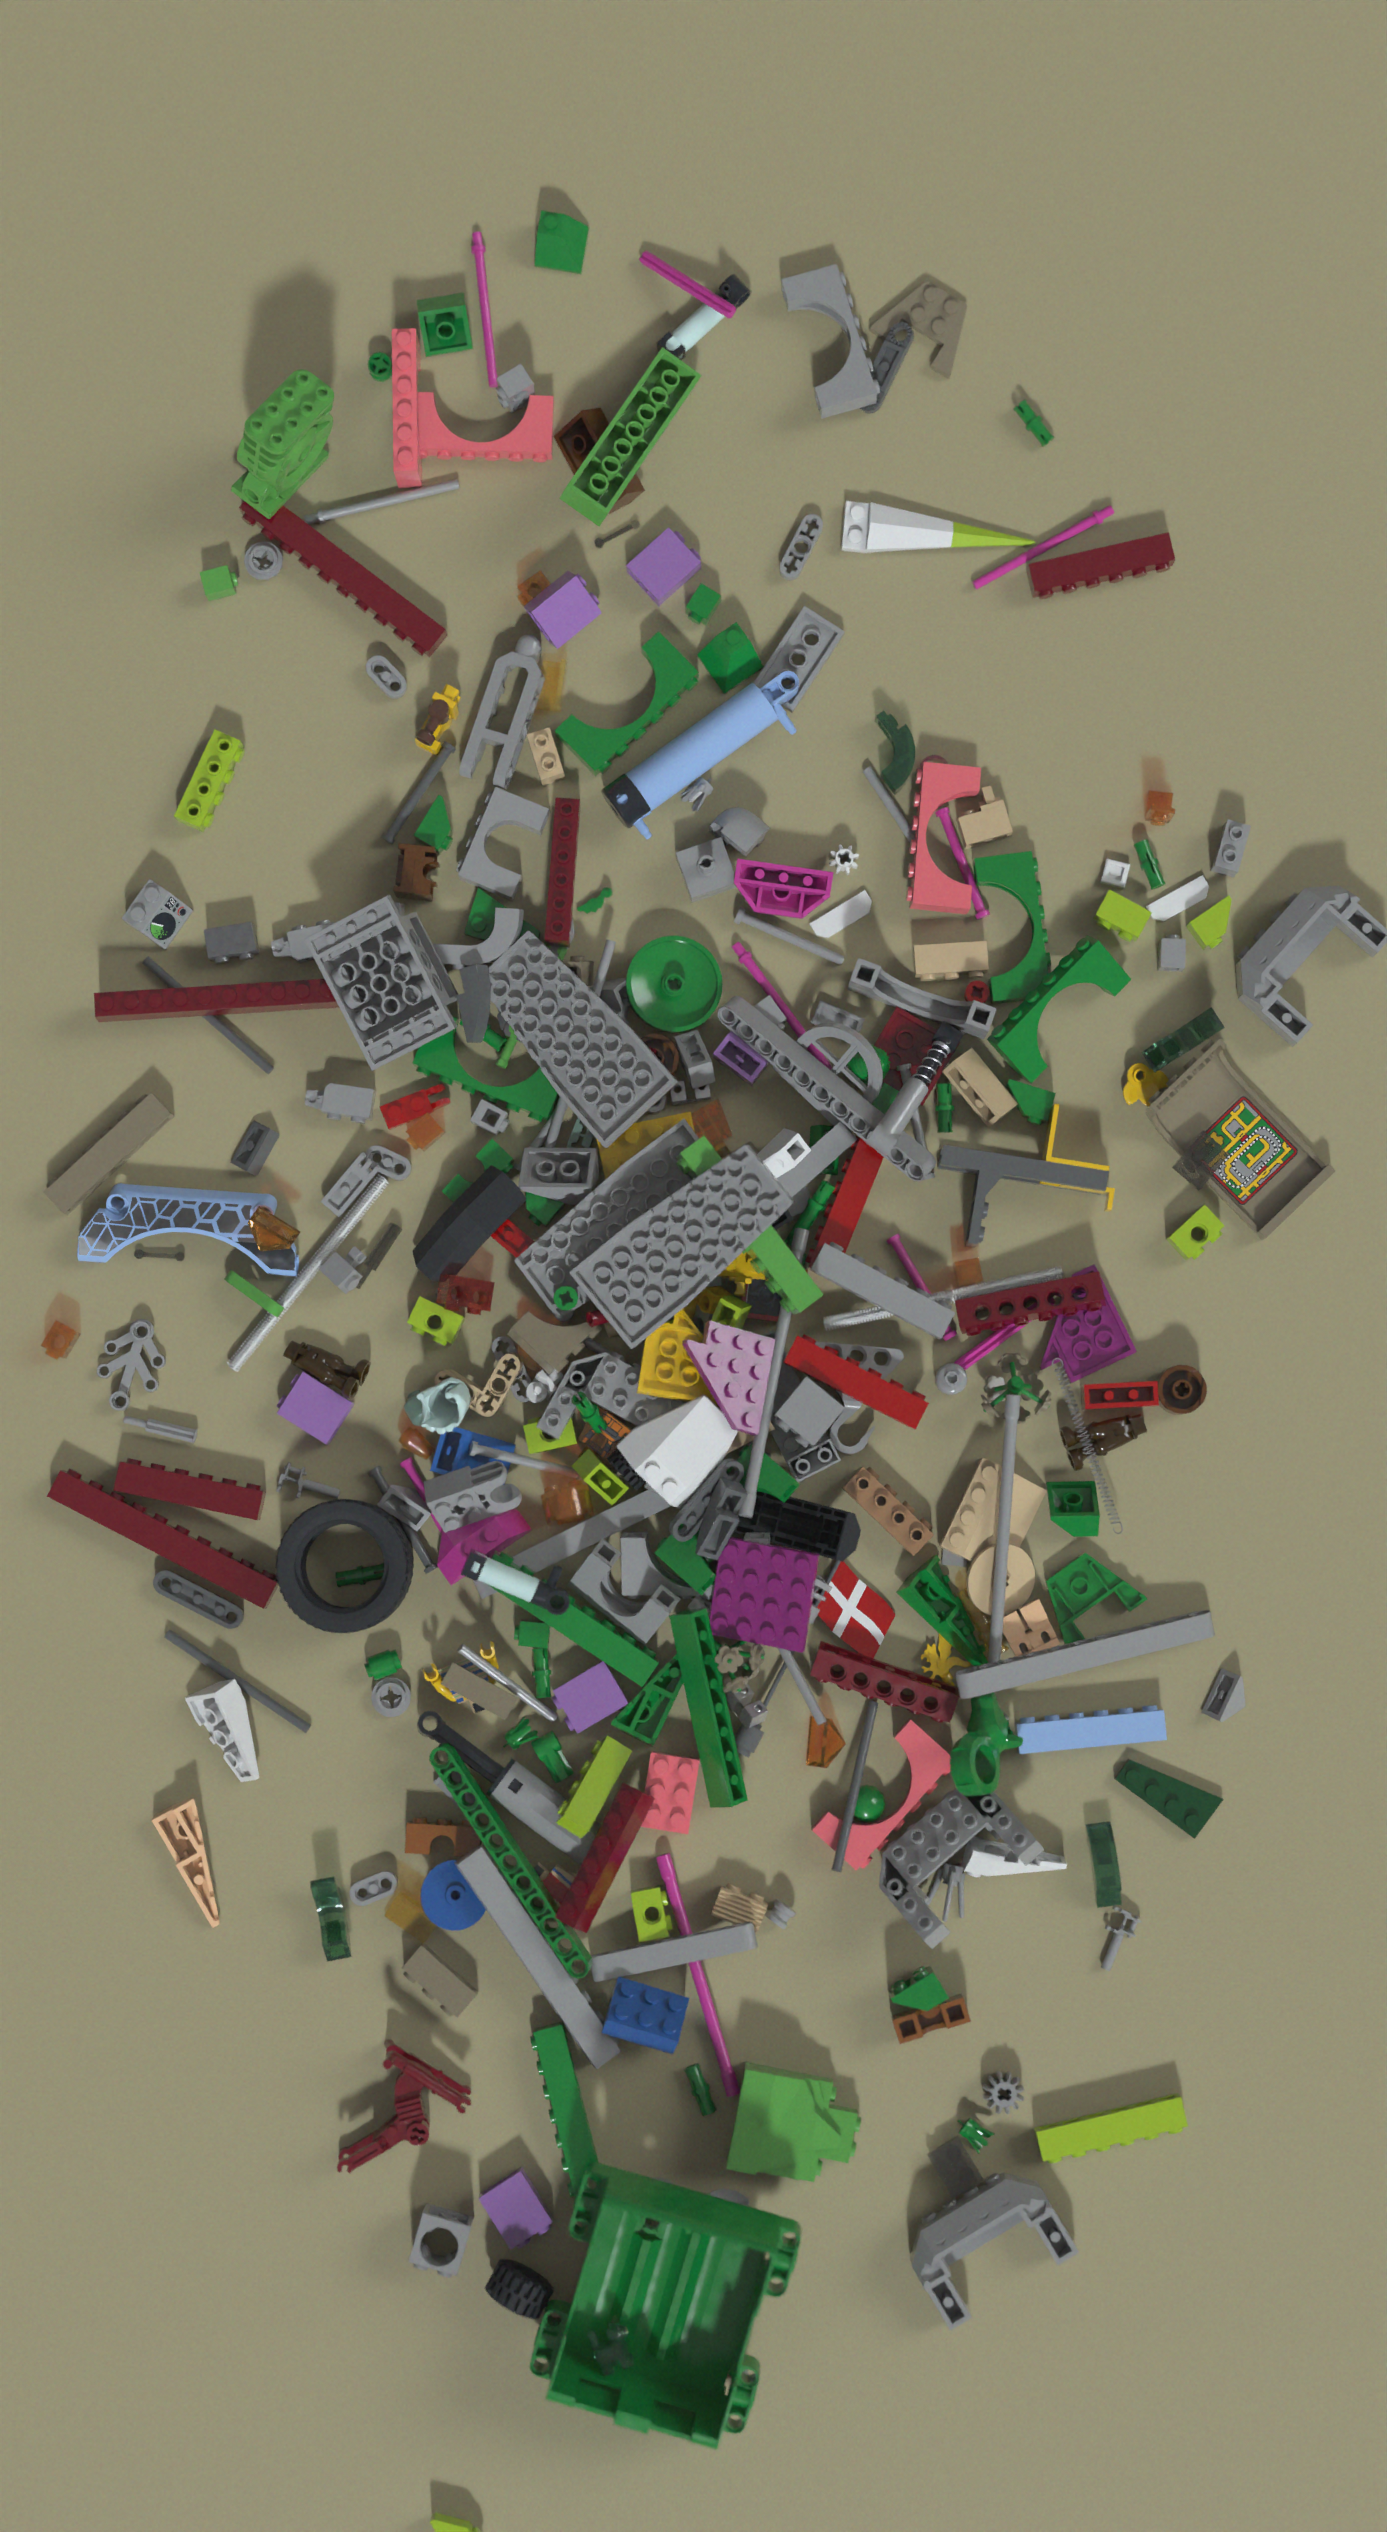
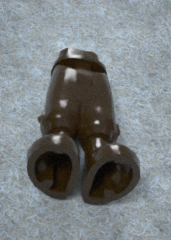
M291 1341L283 1354L284 1357L292 1360L291 1364L316 1378L320 1383L325 1385L333 1384L342 1391V1395L349 1400L355 1397L359 1386L363 1385L371 1362L366 1359L360 1360L356 1366L347 1365L340 1356L310 1344L306 1345L305 1342L299 1344ZM336 1373H338V1374L340 1373V1374L344 1375L345 1377H347L348 1379L342 1378V1377L336 1375Z
M1128 1414L1100 1422L1092 1421L1086 1426L1085 1430L1088 1431L1083 1435H1089L1085 1439H1094L1092 1445L1088 1447L1094 1448L1090 1452H1096V1456H1106L1109 1451L1137 1439L1138 1435L1147 1432L1141 1414L1132 1417ZM1068 1426L1060 1428L1063 1446L1067 1449L1083 1442L1080 1440L1086 1436H1078L1084 1432L1077 1433V1431H1072ZM1089 1445L1066 1452L1074 1471L1081 1470L1083 1468V1461L1093 1454H1085L1091 1449L1083 1450Z

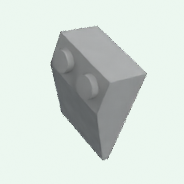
M524 1148L518 1187L525 1192L570 1205H577L597 1188L600 1169L596 1148Z

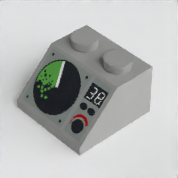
M149 879L122 919L166 950L193 910Z

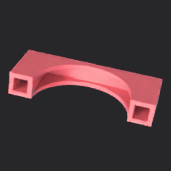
M416 328L392 329L393 471L398 488H422V461L419 445L417 407L418 371H421V347Z
M417 392L421 459H425L428 456H437V458L443 460L451 459V457H461L463 460H474L475 457H483L488 461L509 458L510 461L520 462L523 459L546 462L547 459L552 460L553 396L529 395L525 415L514 430L494 441L472 442L458 437L443 424L436 411L434 392Z
M923 762L921 768L916 770L915 783L919 784V790L915 792L913 807H917V815L913 816L911 830H915V839H911L910 854H913V863H909L908 877L912 878L911 887L908 886L906 891V901H910L909 909L967 914L969 912L972 885L963 884L951 879L935 865L928 852L926 830L930 817L939 807L955 799L977 796L980 789L981 768Z
M910 1718L893 1736L904 1749L910 1765V1785L907 1795L901 1805L882 1820L872 1823L852 1822L844 1860L855 1870L859 1867L864 1869L872 1860L871 1853L876 1848L881 1850L889 1841L887 1835L892 1830L897 1832L905 1823L904 1816L909 1811L914 1813L922 1803L920 1798L925 1793L930 1795L938 1786L936 1780L941 1775L947 1776L951 1771L950 1754ZM827 1810L811 1829L836 1852L843 1819Z

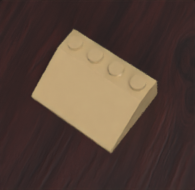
M985 1458L979 1460L938 1547L972 1563L973 1559L983 1549L996 1544L1002 1466ZM1015 1473L1013 1478L1009 1544L1020 1548L1047 1490Z

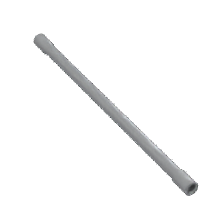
M795 1228L791 1252L799 1263L802 1264L809 1231ZM780 1306L774 1336L775 1344L759 1435L754 1437L744 1487L748 1495L738 1511L739 1516L748 1518L753 1517L756 1490L792 1312L787 1313L782 1306Z
M1006 1394L1005 1430L988 1663L1001 1660L1017 1422L1021 1395Z

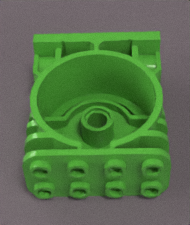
M296 370L245 422L243 438L237 452V460L248 470L232 485L231 491L268 519L288 501L329 457V452L323 449L333 426V416L329 413L333 407L334 392L330 386L307 370Z

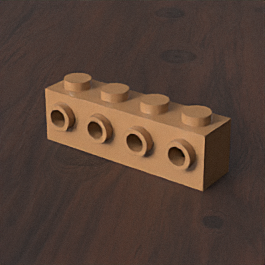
M861 1467L842 1489L912 1556H915L934 1536L931 1532L933 1527L924 1518L919 1521L913 1515L915 1510L906 1501L900 1503L895 1498L898 1493L888 1484L883 1486L878 1482L877 1479L880 1476L872 1468L869 1467L866 1470L864 1467Z

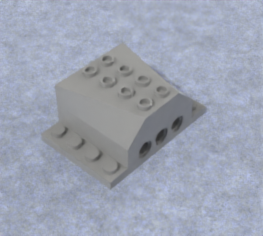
M390 895L304 939L372 1071L457 1028L447 1005L457 1001L456 995L458 993L417 913L413 912L401 917Z

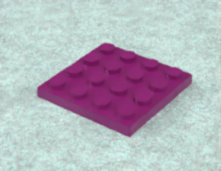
M730 1537L718 1559L709 1620L712 1635L803 1653L806 1647L819 1554Z

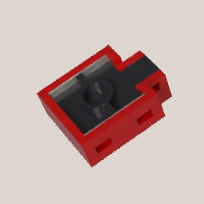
M752 1279V1284H746L745 1297L742 1296L741 1298L742 1301L752 1305L746 1319L777 1323L781 1297L777 1292L772 1293L765 1284V1279Z

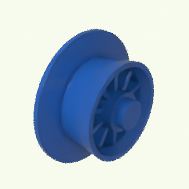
M457 1860L446 1861L435 1866L425 1877L420 1893L422 1908L428 1919L438 1927L451 1931L471 1927L481 1919L486 1911L454 1864Z

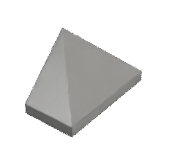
M391 1485L377 1503L378 1506L417 1532L431 1515V1510L414 1488Z
M1223 1668L1201 1712L1220 1722L1225 1721L1246 1707L1243 1677Z

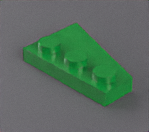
M478 888L464 935L483 941L487 940L494 929L495 908L507 907ZM523 919L519 938L527 931H530L539 939L541 932Z

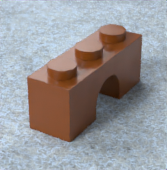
M413 1817V1821L406 1823L405 1853L430 1854L433 1839L440 1835L448 1836L453 1841L454 1856H464L476 1846H481V1839L468 1820H462V1824H453L452 1819L439 1818L437 1823L427 1822V1818Z
M962 1994L949 1997L929 2011L914 2008L891 2016L900 2044L921 2038L925 2033L936 2029H949L971 2022Z

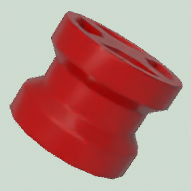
M980 980L970 982L964 992L966 1002L975 1000L984 1004L989 996L988 986Z

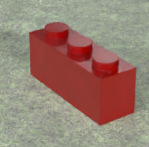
M1158 1381L1081 1385L1082 1410L1159 1406Z

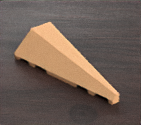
M194 1798L176 1803L153 1816L152 1822L176 1861V1867L211 1927L214 1928L220 1924L196 1802Z

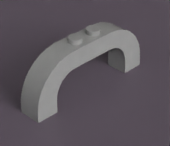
M394 903L400 916H404L405 903ZM495 908L493 932L487 940L478 945L433 944L442 964H452V969H462L466 965H483L496 961L518 940L523 926L524 909Z

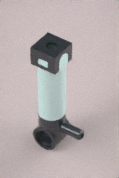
M732 274L720 285L715 294L738 308L749 298L751 290L735 274ZM704 303L672 333L668 332L657 342V351L659 352L663 347L682 360L686 357L685 353L725 316Z
M471 1548L461 1570V1575L474 1581L484 1582L544 1608L554 1615H561L569 1608L570 1601L567 1591L561 1587H555L562 1573V1567L554 1565L547 1582H544L490 1559L487 1555ZM555 1595H560L563 1597L564 1603L556 1607L550 1603V1599Z

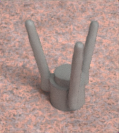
M944 1863L943 1869H938L937 1878L928 1896L930 1900L926 1903L927 1905L931 1903L943 1878V1884L948 1885L942 1918L944 1922L948 1918L953 1886H957V1884L959 1891V1917H964L965 1874L962 1873L963 1867Z

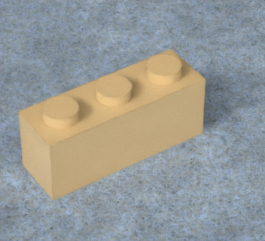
M987 941L914 945V977L920 978V981H933L937 976H944L945 980L958 979L959 975H969V978H981L989 970Z
M970 1048L942 1071L988 1128L1018 1104L973 1048Z

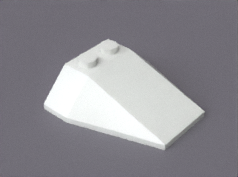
M704 1394L635 1427L616 1446L635 1472L670 1505L681 1510L723 1461L738 1431L732 1430L722 1411Z

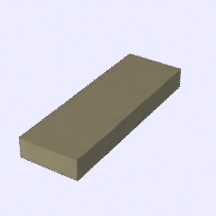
M454 1662L441 1685L504 1720L507 1719L518 1699L516 1696Z

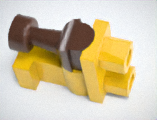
M446 684L441 694L435 691L432 696L433 704L429 705L428 708L429 715L422 728L415 735L416 745L438 756L442 749L441 743L438 742L442 733L449 729L452 719L456 720L459 715L457 705L461 697L459 696L460 692L458 689Z

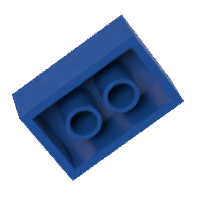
M618 1976L612 1990L601 2033L673 2055L679 2042L689 1998Z

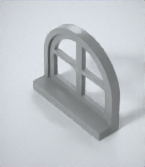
M822 1023L811 1027L796 1041L805 1050L812 1043L834 1064L831 1071L836 1075L842 1071L864 1092L862 1097L872 1104L878 1097L883 1081L881 1063L872 1045L860 1033L842 1024ZM822 1037H835L848 1042L851 1047L838 1059L818 1039ZM857 1052L860 1053L867 1066V1086L846 1067ZM773 1067L831 1124L836 1126L840 1122L839 1119L776 1067Z

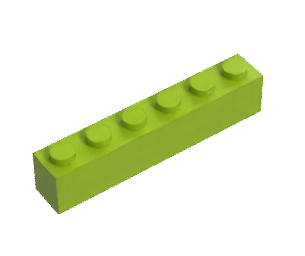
M1175 2093L1034 2127L1043 2162L1057 2163L1062 2161V2157L1068 2155L1076 2158L1086 2155V2151L1096 2149V2152L1109 2150L1111 2148L1110 2145L1120 2143V2146L1131 2145L1135 2143L1134 2139L1144 2137V2140H1152L1158 2138L1159 2133L1167 2131L1168 2134L1180 2133L1184 2127H1188L1181 2096Z

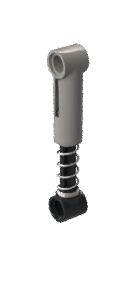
M943 1021L931 1040L933 1044L932 1049H929L927 1052L928 1056L922 1059V1065L917 1067V1073L907 1078L866 1144L886 1156L889 1155L900 1134L928 1092L926 1085L931 1083L930 1078L933 1074H936L937 1067L942 1066V1059L946 1058L949 1053H953L965 1033Z

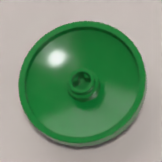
M673 935L654 939L635 954L626 973L625 989L632 1010L645 1024L662 1032L681 1033L700 1026L714 1013L721 998L723 983L719 965L708 949L693 939Z

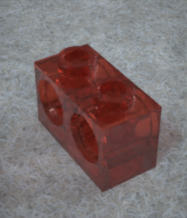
M441 1274L436 1303L445 1305V1310L459 1311L460 1307L466 1308V1313L481 1315V1311L491 1310L495 1282ZM453 1288H455L457 1291V1296L455 1299H453L451 1296V1291ZM476 1291L479 1294V1300L477 1303H475L473 1299L474 1293Z

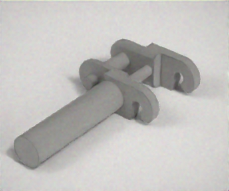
M290 1462L287 1466H284L286 1471L285 1474L280 1476L276 1492L280 1493L284 1480H288L299 1485L296 1495L298 1499L303 1488L338 1499L340 1489L308 1479L302 1480L303 1476L307 1474L305 1467L302 1470L291 1467ZM289 1472L299 1474V1479L288 1477Z
M1114 1905L1112 1909L1123 1913L1124 1918L1118 1929L1105 1925V1929L1114 1932L1101 1968L1108 1971L1111 1970L1124 1933L1128 1934V1938H1131V1936L1136 1937L1133 1932L1137 1922H1142L1138 1919L1139 1916L1135 1915L1134 1918L1131 1916V1912ZM1127 1918L1133 1920L1129 1931L1124 1930Z

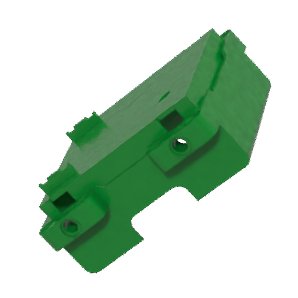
M590 2163L585 2169L581 2186L578 2188L569 2225V2232L573 2238L589 2243L572 2303L560 2299H553L547 2303L535 2337L530 2370L534 2375L550 2380L545 2400L613 2418L614 2425L648 2434L649 2429L688 2440L690 2443L718 2450L723 2431L738 2434L746 2426L756 2397L761 2365L757 2358L744 2353L764 2295L780 2297L787 2290L801 2244V2225L793 2219L602 2163ZM596 2175L601 2180L593 2181L589 2176ZM648 2217L660 2222L656 2226H650L647 2224L646 2218ZM583 2221L587 2226L580 2227L576 2222ZM790 2232L796 2236L788 2238L784 2234ZM776 2278L781 2280L782 2282L779 2284H775L770 2280ZM550 2313H557L561 2317L554 2318ZM538 2358H543V2359H545L547 2362H546V2363H541V2362H539L537 2359H538ZM745 2370H751V2371H753L754 2373H753V2374H746V2373H744L743 2371H745ZM729 2371L731 2381L728 2394L725 2395L726 2386L724 2385ZM737 2415L740 2419H732L730 2416Z

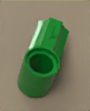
M553 1730L531 1742L535 1753L540 1761L544 1762L555 1783L574 1774Z

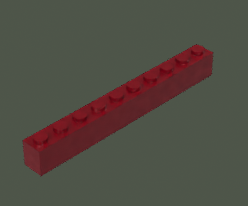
M245 501L240 505L239 509L243 515L241 518L252 527L256 524L262 529L260 531L262 535L270 541L273 538L280 543L279 547L288 555L295 554L299 557L298 562L308 570L311 567L318 572L317 576L326 584L331 582L337 586L336 591L343 597L347 598L350 596L356 601L354 604L361 611L366 613L368 610L375 615L373 619L381 626L385 627L388 625L394 630L392 633L399 640L404 641L406 639L413 644L411 648L419 655L423 656V654H426L428 657H431L448 636L444 627L284 505L270 519L266 518Z
M325 979L94 993L95 1017L98 1022L339 1008Z
M69 1468L68 1471L60 1470L47 1497L263 1609L268 1607L279 1586L277 1585V1580H275L276 1575L265 1569L262 1572L254 1569V1563L244 1558L241 1561L233 1558V1552L223 1547L217 1550L210 1546L212 1543L210 1540L200 1535L197 1539L190 1536L189 1529L179 1524L176 1527L167 1524L169 1519L157 1513L154 1516L146 1513V1507L136 1502L132 1505L125 1502V1496L115 1491L109 1494L102 1490L104 1487L102 1484L92 1479L89 1483L82 1480V1474Z

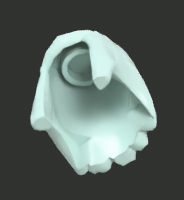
M450 1377L438 1385L418 1393L417 1398L422 1402L421 1426L426 1427L430 1432L437 1431L438 1434L451 1432L454 1427L459 1426L469 1408L471 1400L466 1384L459 1379Z

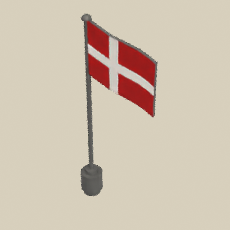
M836 1560L825 1581L832 1587L830 1593L823 1589L819 1593L827 1599L825 1601L816 1599L814 1603L820 1609L818 1616L834 1634L852 1647L858 1654L874 1658L895 1617V1613L882 1597L859 1580L844 1561ZM785 1661L763 1702L765 1707H767L787 1668ZM742 1721L734 1737L738 1753L749 1758L751 1752H755L764 1734L760 1730L762 1725L757 1724L749 1728Z

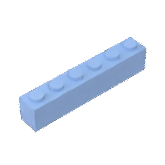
M1157 1705L1142 1706L1143 1711H1133L1132 1707L1118 1708V1713L1108 1714V1710L1093 1711L1094 1715L1084 1716V1712L1069 1713V1718L1060 1719L1059 1714L1045 1715V1720L1035 1721V1717L1020 1718V1722L1014 1723L1015 1734L1023 1738V1744L1017 1747V1752L1025 1754L1167 1740L1164 1710L1157 1709Z

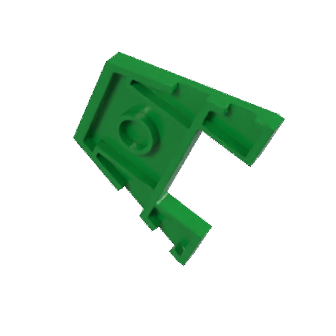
M1083 1553L1045 1580L1064 1644L1085 1639L1073 1621L1111 1593L1115 1592L1128 1612H1131L1147 1600L1145 1595L1134 1589L1087 1553Z

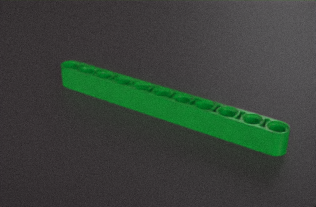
M448 1743L439 1744L430 1753L431 1765L568 1973L574 1978L584 1977L593 1964L590 1953L574 1929L555 1918L559 1906L455 1748ZM439 1750L447 1753V1762H443L438 1758ZM452 1771L461 1774V1782H455L452 1779ZM466 1792L473 1793L475 1803H470L465 1799ZM479 1813H485L489 1817L488 1824H484L479 1820ZM499 1834L503 1839V1844H496L492 1839V1835ZM506 1855H513L517 1860V1864H508ZM520 1876H527L530 1879V1886L522 1885L520 1883ZM533 1897L542 1898L544 1906H536L533 1902ZM547 1918L556 1919L558 1927H550L547 1923ZM561 1939H568L572 1944V1948H564L561 1945ZM574 1960H582L586 1968L578 1969L574 1964Z

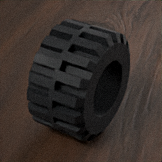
M500 2259L485 2286L486 2292L498 2304L517 2315L530 2319L540 2318L554 2292L552 2285L542 2275L519 2262L509 2259Z

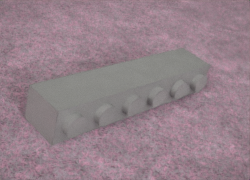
M833 1242L829 1245L826 1243L823 1245L810 1271L935 1338L942 1339L955 1312L951 1311L952 1306L942 1300L936 1303L929 1299V1293L919 1288L916 1291L908 1288L909 1283L899 1277H895L894 1280L886 1276V1270L876 1265L873 1268L865 1265V1259L853 1253L851 1257L842 1252L843 1247Z

